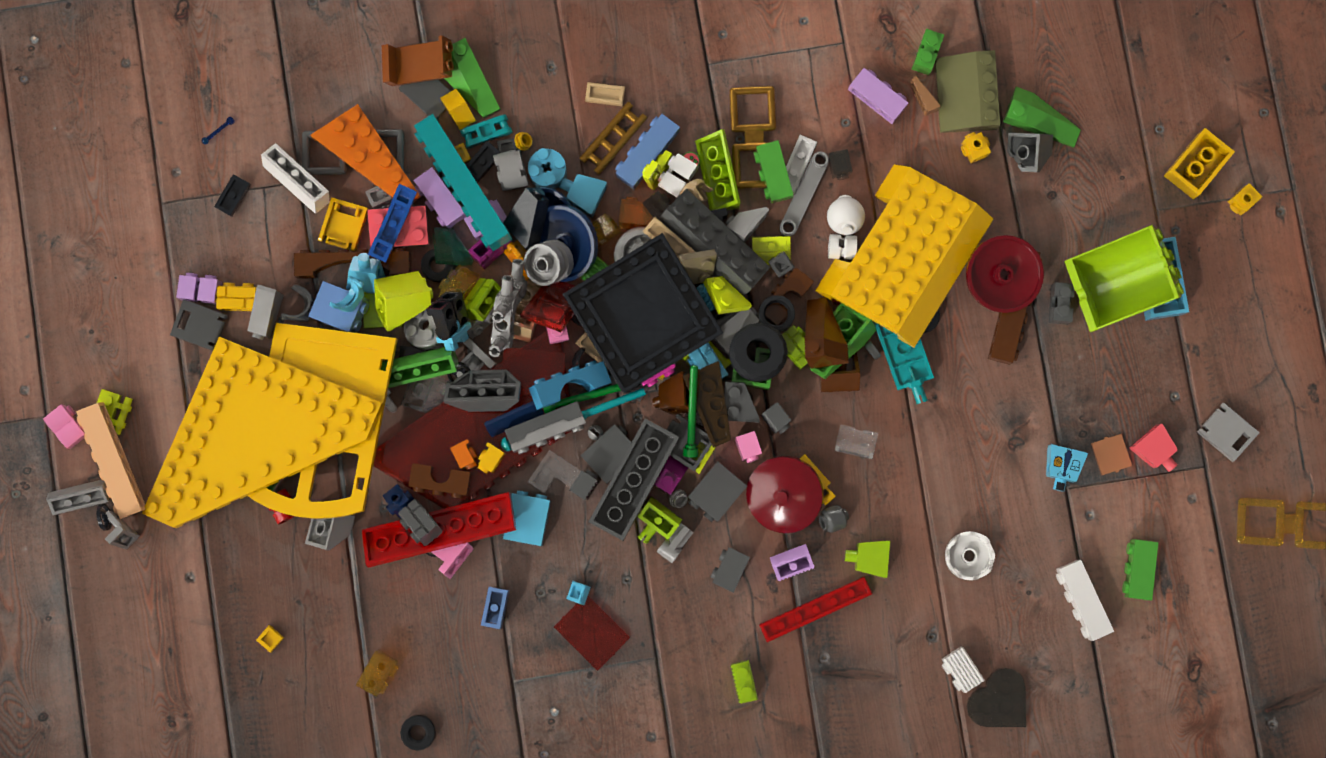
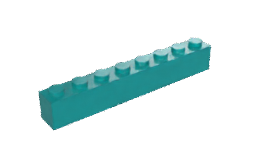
M431 114L415 124L414 127L417 132L414 135L419 143H425L426 147L423 149L429 158L433 156L435 159L433 165L438 173L442 171L445 175L442 179L447 187L452 186L454 189L452 195L457 203L461 201L464 205L461 209L466 217L471 216L473 219L471 225L476 233L480 231L483 235L480 239L485 247L490 246L492 251H495L513 240L435 116Z

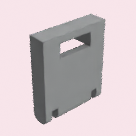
M1222 403L1220 408L1225 413L1220 409H1216L1202 425L1208 432L1206 433L1200 428L1197 433L1231 462H1234L1260 432L1225 403ZM1243 435L1248 440L1237 451L1232 445Z

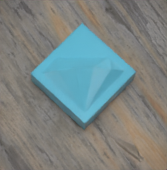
M572 581L566 599L585 605L591 587Z

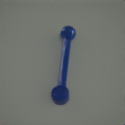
M228 117L223 125L209 136L202 138V144H208L209 140L226 126L234 124V119Z

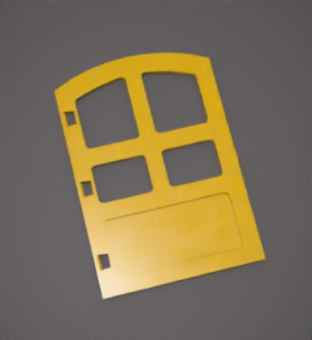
M276 323L269 357L385 404L398 339ZM383 360H388L386 371L381 370ZM384 407L370 440L359 443L345 451L346 453L358 454L359 456L352 495L350 497L333 501L311 502L310 498L317 464L301 471L294 499L282 496L264 487L248 497L269 509L302 518L327 519L363 512L365 510ZM360 478H365L363 490L358 489Z

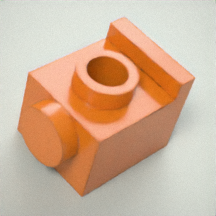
M468 439L450 448L460 469H466V471L477 466L474 459L477 455L473 447H468L471 444Z

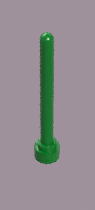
M696 365L690 367L687 443L683 447V456L690 458L698 457L699 451L695 443L698 367Z
M618 384L560 399L559 402L543 409L546 414L556 410V408L619 392L621 389Z

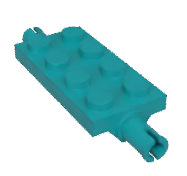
M874 322L897 390L907 387L911 388L916 405L921 403L919 395H921L923 402L928 401L922 384H924V381L933 379L934 376L921 339L913 348L899 340L897 334Z

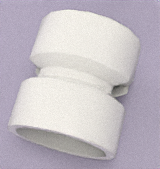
M830 234L828 259L843 257L844 260H853L857 252V236L846 235L843 238L840 234Z

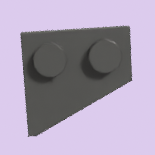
M725 381L724 395L728 420L760 423L759 416L745 383Z

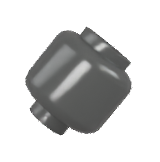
M839 505L823 509L819 516V523L822 529L830 533L844 529L847 526V520H849L847 510Z

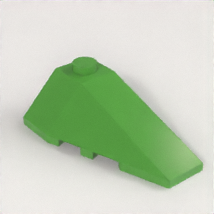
M466 38L452 44L453 51L451 54L454 65L452 77L444 79L454 89H457L461 96L483 118L501 110Z

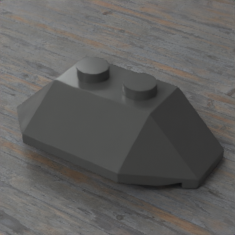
M507 369L468 371L453 382L446 384L444 403L468 412L507 411L519 402L521 382Z

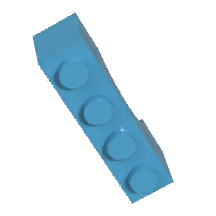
M594 360L586 363L584 368L580 369L579 366L569 369L567 374L563 375L562 372L551 375L552 379L545 381V378L534 381V385L529 388L536 409L539 410L559 402L561 390L567 383L579 384L588 392L612 383L604 361L597 363Z

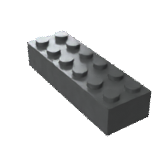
M687 188L658 218L695 252L715 249L717 257L713 274L716 277L723 276L743 296L756 285L770 268L763 259Z
M644 419L593 512L589 523L624 541L676 446L679 437Z

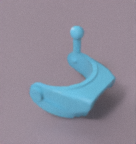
M350 276L348 279L351 281V288L347 296L339 303L330 302L329 306L344 312H353L364 297V291L361 288L364 286V283Z

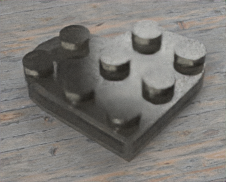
M1008 668L996 669L995 672L991 673L990 677L987 678L986 686L977 689L967 699L966 709L971 720L984 727H1026V687L1022 675Z

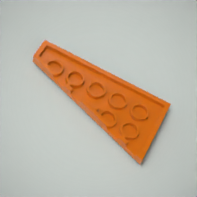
M358 104L310 135L314 140L318 141L393 198L399 184L417 191ZM418 192L415 196L414 201L421 197Z

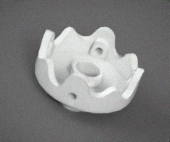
M971 531L955 535L947 544L945 561L949 570L958 578L976 580L989 574L992 570L995 552L990 540L986 536ZM967 550H971L974 553V559L970 562L964 558V553Z

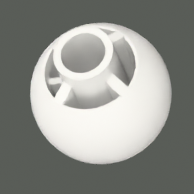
M842 195L830 205L827 211V221L834 232L840 235H851L859 231L863 226L865 211L856 199L849 195Z

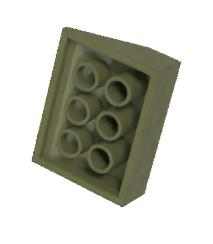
M995 50L975 51L936 58L938 103L941 106L938 110L940 133L997 130L1000 126Z

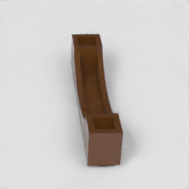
M396 248L395 251H391L386 263L380 260L383 269L388 270L391 276L411 272V253L404 248ZM322 249L319 250V253H311V250H300V253H294V276L297 279L317 278V274L327 268L351 263L353 257L358 256L360 253L368 254V249H357V252H349L348 249L330 252V250Z

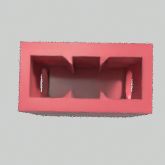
M1162 423L1155 425L1129 447L1152 468H1157L1162 464L1170 472L1178 465L1171 457L1178 449Z

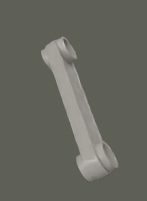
M820 151L813 155L780 224L779 229L783 236L791 237L796 233L828 165L829 157L825 152ZM822 157L824 158L825 163L818 164L816 163L815 158ZM790 224L793 227V231L786 232L783 226Z

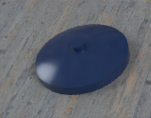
M569 205L548 207L540 243L548 240L563 242L573 255L574 265L570 275L566 279L561 280V282L578 279L588 273L596 261L598 253L596 231L588 217L577 208Z

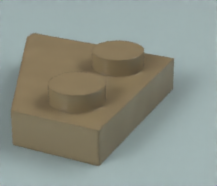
M715 249L679 255L694 285L701 284L706 278L713 277L717 257Z

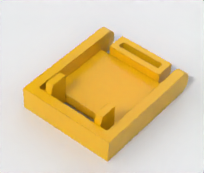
M331 197L318 241L323 242L325 236H327L326 244L343 249H349L351 243V251L355 252L368 215L367 210L369 209ZM340 206L355 209L356 217L339 212Z

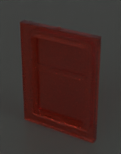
M559 281L548 286H541L521 312L520 318L562 332L574 316V312L563 293L572 289L575 285Z
M506 348L503 352L501 370L507 369L521 382V396H531L529 388L534 385V381L545 378V381L552 379L551 375L562 372L564 375L566 353Z
M587 596L585 605L576 603L554 626L597 671L630 638L589 596Z

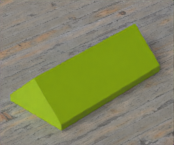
M721 129L695 141L704 184L713 188V191L706 192L710 211L726 208L728 211L740 207V199L725 129Z

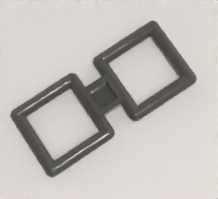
M402 129L376 130L380 137H397L396 161L404 171V131ZM304 131L302 133V167L310 175H340L347 173V164L341 159L340 167H309L310 138H312L310 135L315 131Z

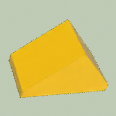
M457 89L440 98L459 130L476 122L466 101Z

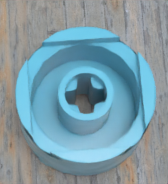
M542 148L531 156L528 162V173L536 187L555 189L560 187L562 180L567 177V167L564 158L559 152L553 149ZM550 167L551 171L545 173L544 168Z

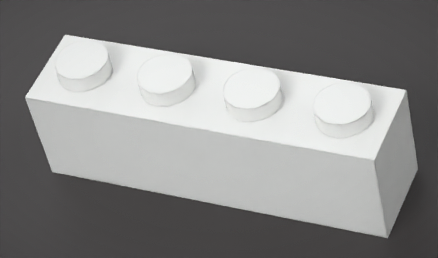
M276 143L261 154L263 167L315 214L330 203L329 191Z
M1075 560L1057 568L1058 574H1056V578L1059 584H1063L1066 590L1064 592L1066 600L1069 603L1071 602L1074 607L1072 612L1075 619L1079 620L1082 625L1080 630L1084 638L1094 641L1114 632L1082 561Z

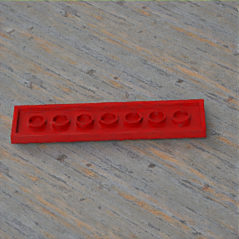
M507 492L429 512L430 516L443 531L427 546H424L421 542L417 544L410 536L412 533L411 529L406 530L399 522L400 520L362 529L365 564L369 568L515 531L517 529L511 494Z

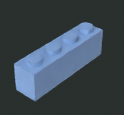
M663 114L659 118L656 116L652 120L649 131H644L638 139L640 141L636 147L632 146L627 153L628 158L624 162L621 161L615 168L617 171L616 177L633 190L643 179L642 172L644 167L650 164L652 160L656 162L658 156L663 154L680 132V127Z

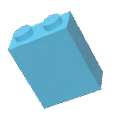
M517 490V494L512 493L511 495L517 530L504 533L503 539L543 546L551 501L547 500L545 495L536 494V497H530L528 492Z

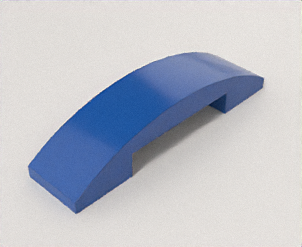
M401 184L398 185L368 255L386 263L408 216L417 191Z

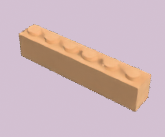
M99 402L76 411L78 415L77 422L84 429V439L88 445L90 444L92 449L91 456L99 466V476L105 481L107 486L106 493L109 498H112L114 503L113 510L116 516L123 519L145 510V502L104 402Z

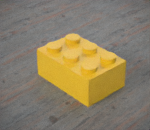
M1204 128L1164 174V177L1190 198L1195 199L1203 192L1235 151Z

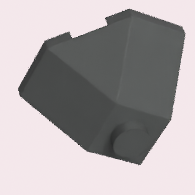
M1008 133L1007 153L1018 163L1017 166L1021 172H1040L1052 155L1053 135Z

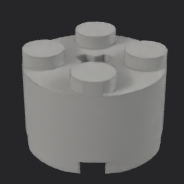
M520 149L493 155L502 191L528 186V178L525 166L521 160L523 158Z

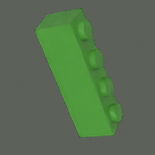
M445 347L394 359L388 388L457 372L459 361L456 352L446 351ZM388 360L382 362L381 370L386 371Z

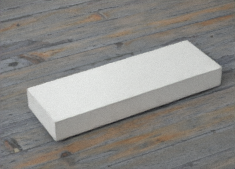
M799 135L786 166L793 194L796 193L817 144V141Z

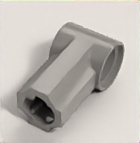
M680 523L672 536L663 542L657 553L670 563H673L693 532Z

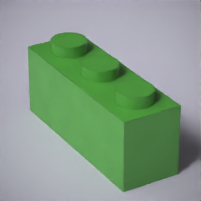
M779 140L756 146V152H753L755 162L760 163L761 170L758 172L761 182L765 181L766 188L763 190L766 200L770 199L772 204L793 198L794 194Z
M1131 539L1130 543L1127 544L1126 553L1129 554V557L1124 567V572L1127 574L1126 581L1123 582L1122 592L1125 593L1124 597L1152 601L1158 542Z

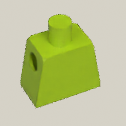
M890 541L857 543L856 551L845 550L844 561L855 562L856 571L887 578Z

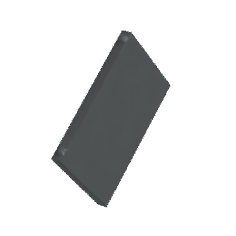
M438 79L404 84L399 87L400 92H403L427 116L433 114L437 119L446 110L440 98L451 91Z

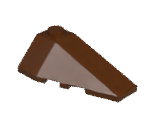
M826 297L807 300L805 359L811 369L849 363L848 345Z

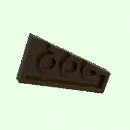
M719 361L698 369L696 409L713 448L732 440ZM690 373L683 376L688 390L690 386Z

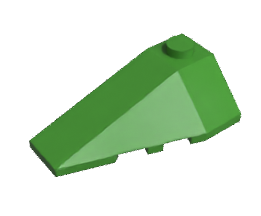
M1015 87L1003 122L1034 134L1053 135L1054 141L1074 148L1081 129L1033 92Z
M841 303L833 314L848 345V355L850 358L867 343L875 333L876 328L872 320ZM842 364L810 368V370L826 379Z

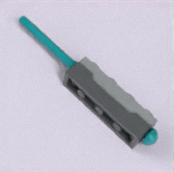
M644 388L638 389L584 411H581L578 402H574L506 429L505 433L508 440L504 437L501 440V447L505 451L512 450L514 453L522 454L529 451V447L533 445L540 447L547 444V440L553 437L555 440L565 437V433L571 430L573 433L584 429L583 426L586 425L585 419L642 397L646 395Z

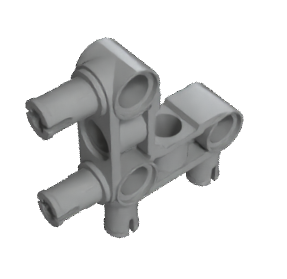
M521 259L513 260L511 275L503 276L501 290L495 298L494 312L492 314L491 347L489 348V354L493 357H498L502 350L511 348L513 344L515 312L527 291V281H525L523 276L524 261Z

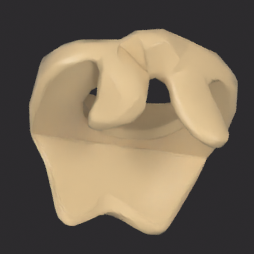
M695 179L682 188L680 195L687 188L699 201H707V196L703 190L711 192L713 188L704 184V180Z

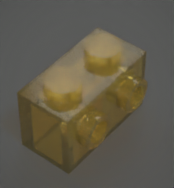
M458 265L455 270L449 272L447 279L444 278L441 281L439 297L446 291L462 292L465 301L477 283L479 275L467 267Z
M376 650L356 686L376 697L380 693L384 694L389 685L386 683L390 676L393 677L398 670V666H396L398 661L380 650Z

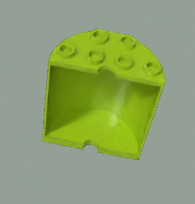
M1151 225L1064 261L1074 289L1078 294L1079 303L1090 332L1181 298L1182 294H1184L1182 285L1179 283V279L1182 278L1180 271L1173 265L1174 255L1171 249L1168 250L1163 242L1164 237L1160 229L1156 230Z

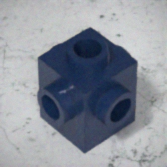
M398 484L382 495L388 503L386 506L387 510L392 515L396 514L400 519L402 518L398 514L399 511L405 506L407 507L414 500L412 494L408 490L405 491Z

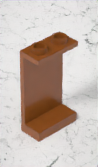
M441 35L439 36V41L397 48L389 44L382 45L383 83L390 86H398L452 77L454 65L451 54L453 51L451 40Z

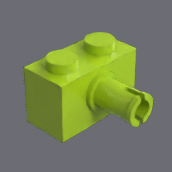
M651 496L637 516L647 524L638 535V538L642 540L647 535L643 542L648 544L657 531L668 540L678 528L682 519Z

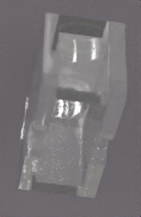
M840 424L835 451L873 459L878 433L864 429L863 431L856 430L855 427Z

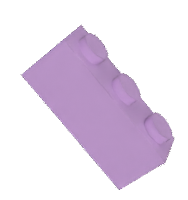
M863 68L850 84L848 90L893 124L908 105L906 97L901 93L894 92L891 85L887 82H882L876 78L877 75L872 70L868 69L867 71Z
M432 167L413 180L419 195L426 197L427 201L425 204L430 211L435 210L439 215L436 219L442 227L446 225L450 229L466 217L459 203H457Z

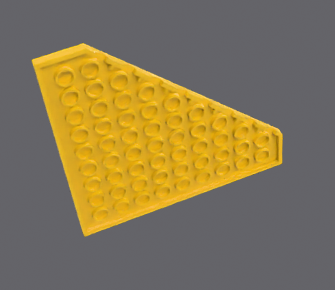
M219 337L142 514L173 528H179L183 524L201 518L215 509L218 510L239 498L242 499L263 487L266 488L287 476L295 475L311 465L319 464L335 454L343 453L359 443L369 441L385 404Z

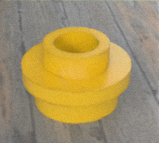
M519 132L515 135L514 142L518 149L526 151L532 145V138L526 132Z

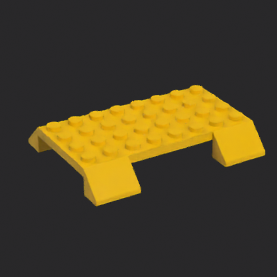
M894 164L875 194L876 198L887 203L885 209L851 263L835 259L815 292L831 301L834 298L897 334L899 340L915 348L967 264L972 252L976 249L991 225L993 218L977 203L911 167Z

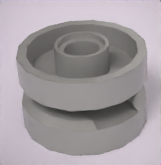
M548 240L536 244L528 249L524 257V270L533 283L540 286H548L566 279L572 272L574 265L570 249L558 240Z

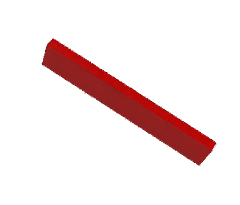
M864 576L759 624L766 642H769L872 595V591Z

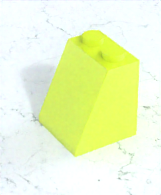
M419 271L374 279L375 309L387 332L420 314L431 305V299L433 298L432 288L427 286L425 277L422 278Z

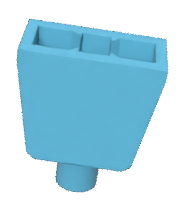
M577 174L574 182L564 178L559 188L568 192L566 198L570 204L593 218L608 185L606 181Z
M360 253L358 256L353 257L348 277L353 276L358 281H362L364 286L361 288L364 292L375 294L374 279L386 277L380 260L369 258L367 253ZM347 278L346 289L350 290L351 281Z

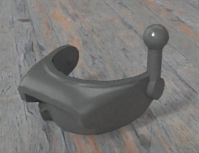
M294 285L291 289L303 297L305 303L304 310L298 315L282 313L278 319L280 323H284L287 319L299 322H308L310 319L308 316L315 299L304 287Z

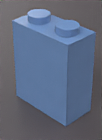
M323 281L308 317L345 332L356 333L361 328L363 315L369 309V299L363 297L353 312L334 309L329 306L330 302L339 303L347 296L349 291Z

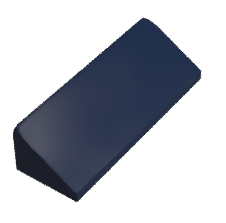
M531 401L486 421L484 425L490 436L495 437L504 433L508 428L543 415L544 412L542 409L537 410L534 401Z

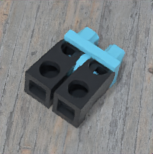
M446 291L437 301H434L426 308L428 316L433 317L436 326L437 343H444L446 351H455L459 348L457 342H465L469 338L467 331L472 326L470 322H467L468 314L462 292Z

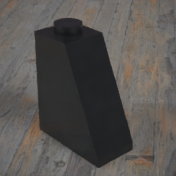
M526 188L503 222L505 227L525 248H530L541 241L549 199L540 188Z

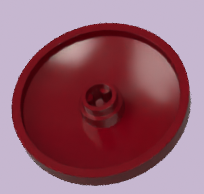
M1010 235L996 236L982 242L972 252L966 267V282L973 298L986 309L999 313L1015 312L1028 306L1039 294L1044 279L1043 264L1034 247L1025 240Z
M777 456L764 461L753 471L747 484L746 499L752 515L765 528L778 533H794L806 528L816 519L823 505L824 491L818 474L809 464L796 457Z

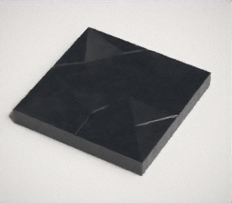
M663 233L563 293L623 394L723 334V331Z

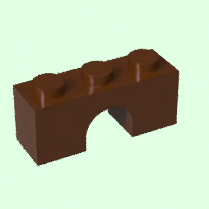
M796 267L794 271L790 270L783 277L785 279L782 285L777 284L771 293L773 296H784L792 293L801 299L813 285L814 281ZM780 303L769 305L765 311L766 319L772 325H780L788 315L786 307Z
M412 463L409 487H414L413 491L425 493V489L433 490L432 494L444 496V492L452 493L451 497L463 499L464 495L469 496L471 472L451 469L449 479L444 483H437L433 478V466Z

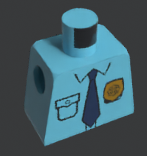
M1053 444L1048 445L1046 476L1055 478L1054 490L1064 492L1066 482L1073 483L1077 481L1088 453Z

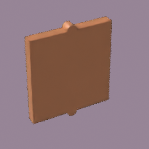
M1122 434L1110 438L1104 437L1103 440L1091 443L1101 476L1111 472L1118 473L1119 470L1132 466Z

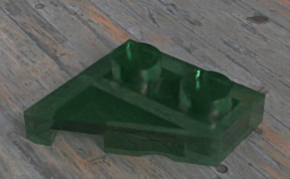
M434 227L432 233L436 264L472 266L473 258L454 229Z

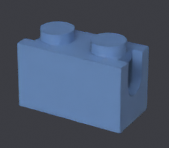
M492 586L488 588L481 626L502 629L510 590Z

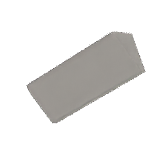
M104 480L49 492L46 498L52 515L110 501L106 493L107 486Z

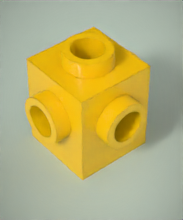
M972 132L966 135L961 143V151L965 157H968L970 164L988 157L991 153L989 140L986 136H983L982 132L978 134Z

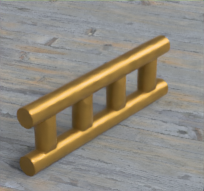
M627 102L579 158L583 163L588 159L597 166L594 172L598 175L601 174L648 118L643 113L639 117L630 111L633 107L630 102ZM624 117L633 122V125L627 132L618 125ZM612 131L621 137L615 146L606 140ZM600 145L609 151L603 160L594 154Z

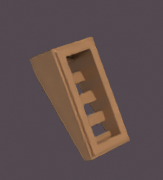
M917 76L913 77L910 85L923 114L927 116L937 112L941 107Z

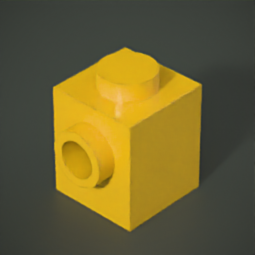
M1248 183L1228 203L1231 210L1241 216L1263 196Z

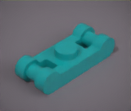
M500 115L461 129V135L466 140V149L512 134V129L507 123V115ZM500 124L501 129L496 131L494 125ZM477 132L478 137L473 139L471 134Z

